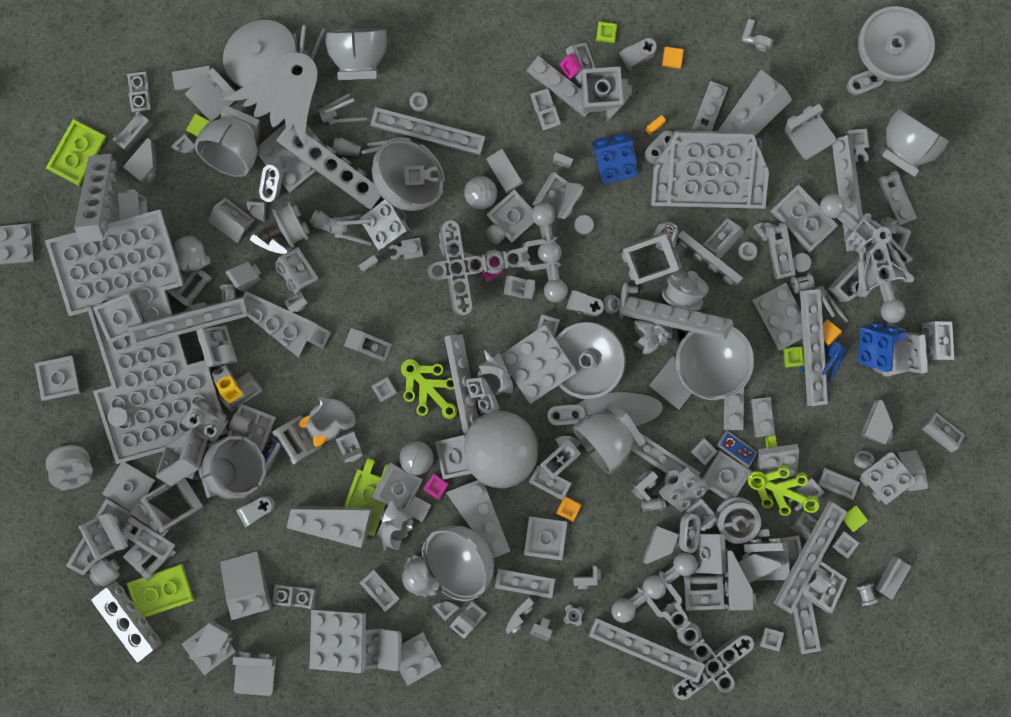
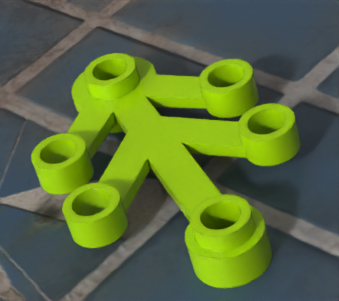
M412 359L403 362L401 372L406 377L404 399L408 402H412L415 399V393L413 392L415 379L420 384L417 413L420 416H425L428 413V393L442 408V414L445 418H454L457 415L456 406L451 403L448 404L433 388L440 387L453 390L454 386L451 388L447 386V382L449 380L453 381V379H425L420 374L433 373L436 376H440L443 373V367L440 364L419 366L418 362ZM410 365L414 367V371L411 373L407 371V367ZM437 366L441 368V372L438 374L434 372V368ZM408 392L413 394V398L410 400L406 398ZM421 406H424L426 408V412L424 414H421L419 412V408ZM448 407H451L453 409V413L451 415H448L446 413V409Z
M781 465L778 470L765 474L761 471H754L749 474L748 484L751 488L758 490L762 500L761 504L764 508H771L773 506V497L767 494V488L773 491L779 505V512L783 516H788L791 513V505L786 503L784 496L802 503L804 510L809 513H814L819 509L817 497L813 495L804 496L788 489L798 485L805 486L808 482V476L805 473H798L796 478L779 483H774L770 480L780 477L787 478L790 475V468L787 465ZM786 470L787 473H781L780 471ZM769 500L770 503L766 504L764 501Z

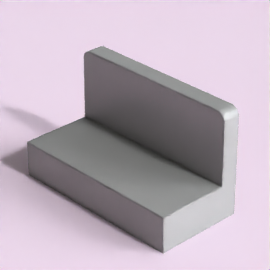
M224 198L214 206L208 222L233 241L239 243L244 232L254 224L255 219L227 198Z
M893 556L874 590L893 600L911 566L903 562L902 559Z

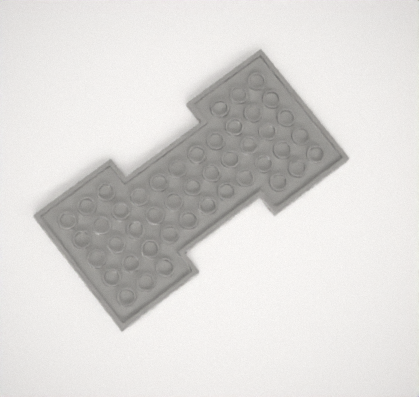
M161 209L108 223V231L105 232L104 240L80 243L76 232L45 240L68 315L72 316L88 311L111 385L95 389L93 393L116 464L163 452L167 444L190 430L181 422L195 401H203L210 406L209 409L214 412L219 411L223 413L210 367H207L205 360L188 364L180 335L135 347L132 346L130 335L108 343L93 310L94 306L131 292L144 322L173 315L166 290L183 286L184 282ZM121 406L128 411L129 418L124 425L113 426L108 421V413L113 407ZM227 425L222 431L221 435L229 433Z

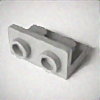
M299 247L280 256L275 263L278 273L283 275L288 289L293 291L294 294L299 293L302 289L317 282L319 279Z
M934 321L922 323V334H925L927 360H954L952 322Z
M651 470L645 471L631 484L633 487L631 491L641 501L643 499L649 501L651 498L644 489L649 490L656 484L655 480L658 476Z

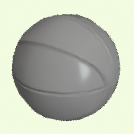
M477 176L470 179L466 184L464 196L471 207L484 210L495 203L497 188L495 183L488 177Z
M421 441L409 442L400 452L401 467L411 475L424 474L433 464L431 448Z

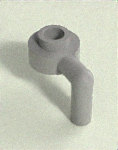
M748 19L742 41L754 44L755 48L762 52L770 50L774 41L762 35L750 36L755 21Z
M893 218L881 219L880 225L882 227H887L893 234L902 235L898 245L904 250L911 231L897 224L898 221Z

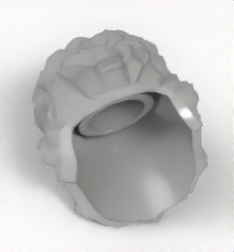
M640 319L635 321V332L640 338L634 344L642 350L643 354H651L657 350L658 346L666 345L672 341L673 327Z

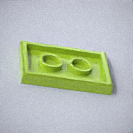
M73 119L46 169L81 186L84 181L88 157L99 154L107 136Z
M183 564L154 573L149 581L143 577L126 583L132 602L144 618L194 601Z

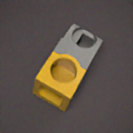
M226 364L212 372L220 395L228 404L244 395Z

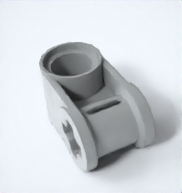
M646 38L623 49L619 55L628 71H630L632 67L639 66L655 55L657 45L653 39ZM644 47H651V51L649 52L648 50H644Z
M572 290L566 309L577 311L579 314L598 317L603 313L604 305L598 298ZM597 303L598 308L601 309L596 310V312H592V308L590 307V305L594 306V304Z
M263 496L239 508L236 512L244 526L247 527L271 512L275 507V501L270 496ZM263 502H268L267 508L261 507Z

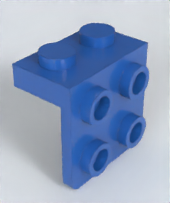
M618 133L614 137H602L591 142L597 158L600 180L603 184L638 175L633 141L628 133Z
M873 321L871 324L861 327L859 363L884 372L892 371L894 343L906 339L907 331L900 330L898 326L883 325V322Z

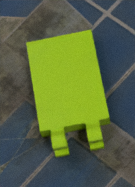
M367 458L364 469H357L344 507H375L368 535L374 537L381 520L380 512L385 509L386 504L374 499L372 495L388 464L385 465L380 477L371 473L376 460Z

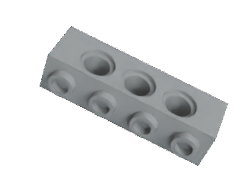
M117 582L106 587L91 600L137 663L163 644L159 636L152 630L147 620L140 614L136 605L129 599L124 589Z

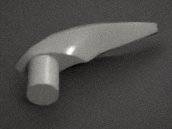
M627 282L623 285L620 293V319H623L621 310L627 302L629 294L638 293V286H629Z

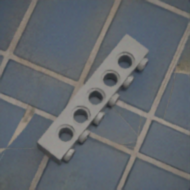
M294 125L290 131H287L286 128L276 140L277 143L369 210L373 208L381 195L378 193L374 181L371 182L366 178L367 174L359 168L357 170L351 167L352 163L344 157L338 158L335 155L336 151L328 145L323 147L319 144L321 140L313 134L310 136L306 134L305 146L297 147L295 140L298 138ZM319 149L322 154L320 158L314 159L310 155L311 151ZM329 160L336 161L337 168L335 170L327 169L326 163ZM346 171L351 172L353 175V179L349 182L342 179V174ZM360 183L368 185L369 189L366 193L358 191L357 186Z
M112 154L88 157L74 225L80 243L104 240L105 232L108 231L109 208L112 207L111 197L114 195L115 174L118 172V163L113 160Z

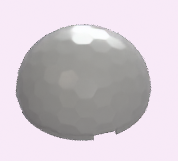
M393 138L385 142L378 149L373 159L372 177L375 187L381 197L392 206L407 211L422 210L433 205L442 195L443 182L445 181L442 167L433 153L421 144L419 146L411 142L409 138ZM424 165L425 170L430 167H438V172L431 174V178L437 177L439 179L438 183L425 181L426 186H405V166Z
M732 327L725 340L691 331L688 332L680 342L675 358L676 370L683 385L694 395L708 400L726 399L738 393L749 381L754 368L752 347L743 333Z
M494 411L482 415L473 422L465 437L464 453L468 462L467 466L474 477L487 486L508 488L519 484L531 474L538 458V441L532 427L523 418L508 411Z
M444 526L433 531L423 544L422 559L426 563L428 576L439 580V586L443 589L442 593L456 600L470 601L480 596L488 588L493 577L494 560L488 544L478 533L463 526Z

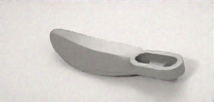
M614 392L595 399H584L576 405L551 407L546 416L548 422L555 426L576 424L580 419L589 414L607 413L605 406L611 402L626 412L634 425L638 426L659 416L663 407L660 401L647 395ZM573 411L578 412L577 418L572 417ZM555 412L559 414L557 420L553 418V413Z

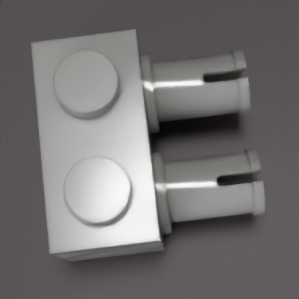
M195 401L181 424L189 429L197 430L208 437L209 441L215 443L229 420L226 419L227 416L222 412H214L209 409L210 406L207 403Z

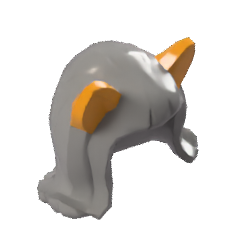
M319 397L320 404L311 411L309 416L304 417L298 423L300 427L308 429L309 434L314 438L313 444L316 447L336 438L342 430H347L355 425L356 418L354 412L342 401Z

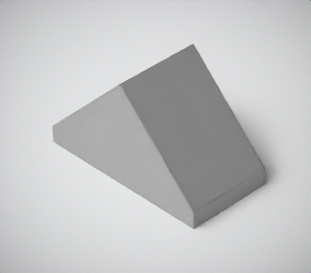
M568 439L550 454L540 466L551 479H554L581 453Z

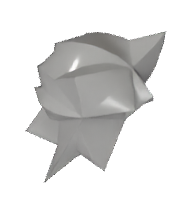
M484 350L486 362L479 365L478 377H483L487 381L494 395H499L503 392L511 394L513 392L511 374L507 371L500 353L492 357Z
M392 500L387 509L380 512L382 523L375 534L382 538L384 551L387 547L399 550L401 540L408 536V531L413 529V519L405 511L397 510Z

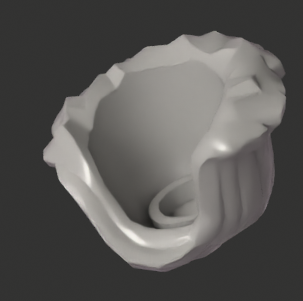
M190 235L183 236L175 241L173 249L180 271L188 273L191 271L197 272L210 264V257L205 254L202 242L196 237Z
M413 555L412 558L409 557L402 574L404 587L410 593L418 596L428 597V595H436V590L439 589L440 585L439 580L428 576L427 566L422 557Z

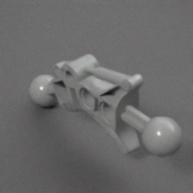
M837 194L826 195L820 203V211L828 218H838L849 228L844 236V241L850 240L849 246L854 245V250L859 253V287L857 295L859 297H866L874 287L879 285L884 300L880 309L881 316L889 323L901 321L906 314L904 304L895 298L891 281L900 280L909 283L914 281V277L908 272L897 250L893 249L890 243L892 237L890 229L882 227L875 220L873 221L869 213L864 214L857 220L845 210V202L841 196ZM870 242L871 244L866 249L864 245ZM875 251H878L879 253L878 260H876L874 257ZM881 269L885 272L883 279L879 275Z

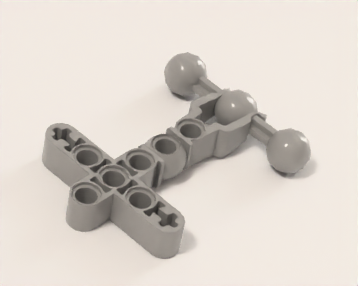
M548 203L537 204L532 210V219L536 225L540 226L542 239L523 242L520 248L507 252L489 250L484 255L464 258L459 225L452 220L446 221L441 225L440 235L445 261L432 263L429 265L427 273L433 280L448 278L452 308L456 314L466 315L472 309L467 275L480 272L497 274L508 267H524L527 271L546 268L548 282L544 287L545 297L553 303L561 302L566 298L568 288L560 280L558 267L561 266L558 261L561 258L562 250L555 242L557 237L553 236L551 228L556 215L554 208ZM449 224L451 228H454V231L451 232V237H456V240L447 242L446 239L450 238V233L446 232L445 228ZM451 243L457 246L455 254H451L448 251V246ZM540 245L538 257L543 264H530L528 261L530 256L527 253L529 246ZM511 253L515 254L517 258L515 264H511L508 261ZM492 256L498 260L496 267H492L489 263ZM474 259L479 262L477 270H473L470 266L471 261ZM453 263H458L461 267L460 272L457 274L451 270ZM434 266H439L442 270L441 275L438 277L432 273ZM457 282H461L464 286L463 291L460 293L456 292L454 288ZM465 295V298H462V303L466 304V307L463 309V312L462 309H458V305L461 304L460 298L456 299V296Z
M679 553L674 559V566L665 573L659 571V576L651 575L647 577L643 582L642 588L637 587L638 593L630 599L620 598L616 600L612 605L611 614L616 621L627 623L634 618L636 608L646 601L658 617H665L674 627L679 642L689 648L698 662L705 664L699 683L682 676L673 682L672 691L678 699H688L710 681H713L722 692H729L734 688V680L726 669L748 654L754 647V641L747 634L739 633L714 652L704 642L705 640L702 638L699 626L687 618L680 606L682 599L670 584L680 575L690 576L694 574L698 567V561L692 553ZM668 589L674 600L671 604H667L665 609L659 610L652 600L662 598ZM676 614L682 615L680 623L673 622V617ZM688 630L694 631L691 639L685 638V632ZM742 639L746 640L747 645L745 647L741 645ZM735 645L739 652H737V650L734 649L732 646ZM699 646H705V652L702 655L696 653ZM732 650V656L729 659H725L724 652ZM715 661L717 663L716 669L708 670L709 663ZM727 677L728 684L720 686V680ZM686 680H688V681L690 682V684L692 685V687H690V686L688 685V683L686 682ZM679 686H682L684 688V693H681L679 691Z

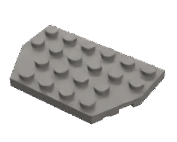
M675 130L653 167L651 206L765 209L769 170L753 132Z

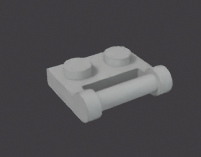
M201 269L197 272L191 271L190 273L180 271L184 285L166 291L189 308L193 305L192 302L205 285L213 279ZM200 275L202 278L186 298L183 297V292L195 277Z
M302 415L272 432L288 453L292 465L322 447H316L313 444L314 438L309 434L308 429L299 426L298 423L303 419ZM283 432H288L301 452L297 455Z
M137 544L123 556L147 581L152 578L151 575L164 563L157 558L145 570L142 566L153 555ZM173 550L171 554L168 556V558L170 556L173 557L176 554V552Z
M716 574V576H683L686 611L725 609L722 574ZM716 583L717 589L691 590L690 584Z

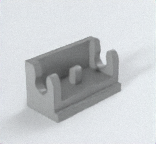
M139 111L135 113L136 116L118 137L113 138L128 153L153 125Z

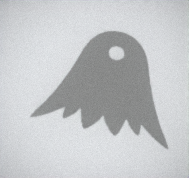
M295 52L283 55L250 83L222 100L236 101L247 99L243 105L244 107L257 103L254 117H260L270 112L272 127L277 126L285 119L287 131H290L294 125L300 141L305 146L307 116L317 81L316 65L309 56L303 53ZM294 65H300L303 68L300 75L292 74L291 69Z

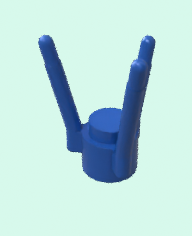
M835 341L832 345H826L824 348L825 353L828 352L826 356L830 360L822 371V375H825L833 362H836L829 376V382L832 381L846 352V348ZM805 365L800 368V372L805 370Z

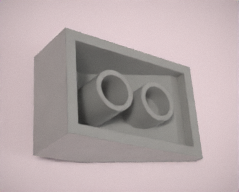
M725 548L727 574H723L724 606L728 610H753V605H756V594L753 593L732 550Z
M258 551L220 562L226 602L231 620L269 610L273 607Z

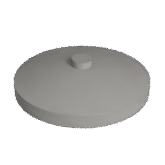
M886 7L873 13L862 26L858 36V51L863 63L874 75L887 81L902 82L918 76L931 62L935 50L934 35L927 21L915 11L904 7Z
M257 20L239 28L228 40L223 53L224 69L229 78L238 87L242 88L283 55L298 53L297 43L291 32L284 25L276 21Z
M595 322L576 323L560 332L556 339L578 373L558 386L569 395L581 399H595L613 390L620 382L626 366L625 351L616 334L604 325Z

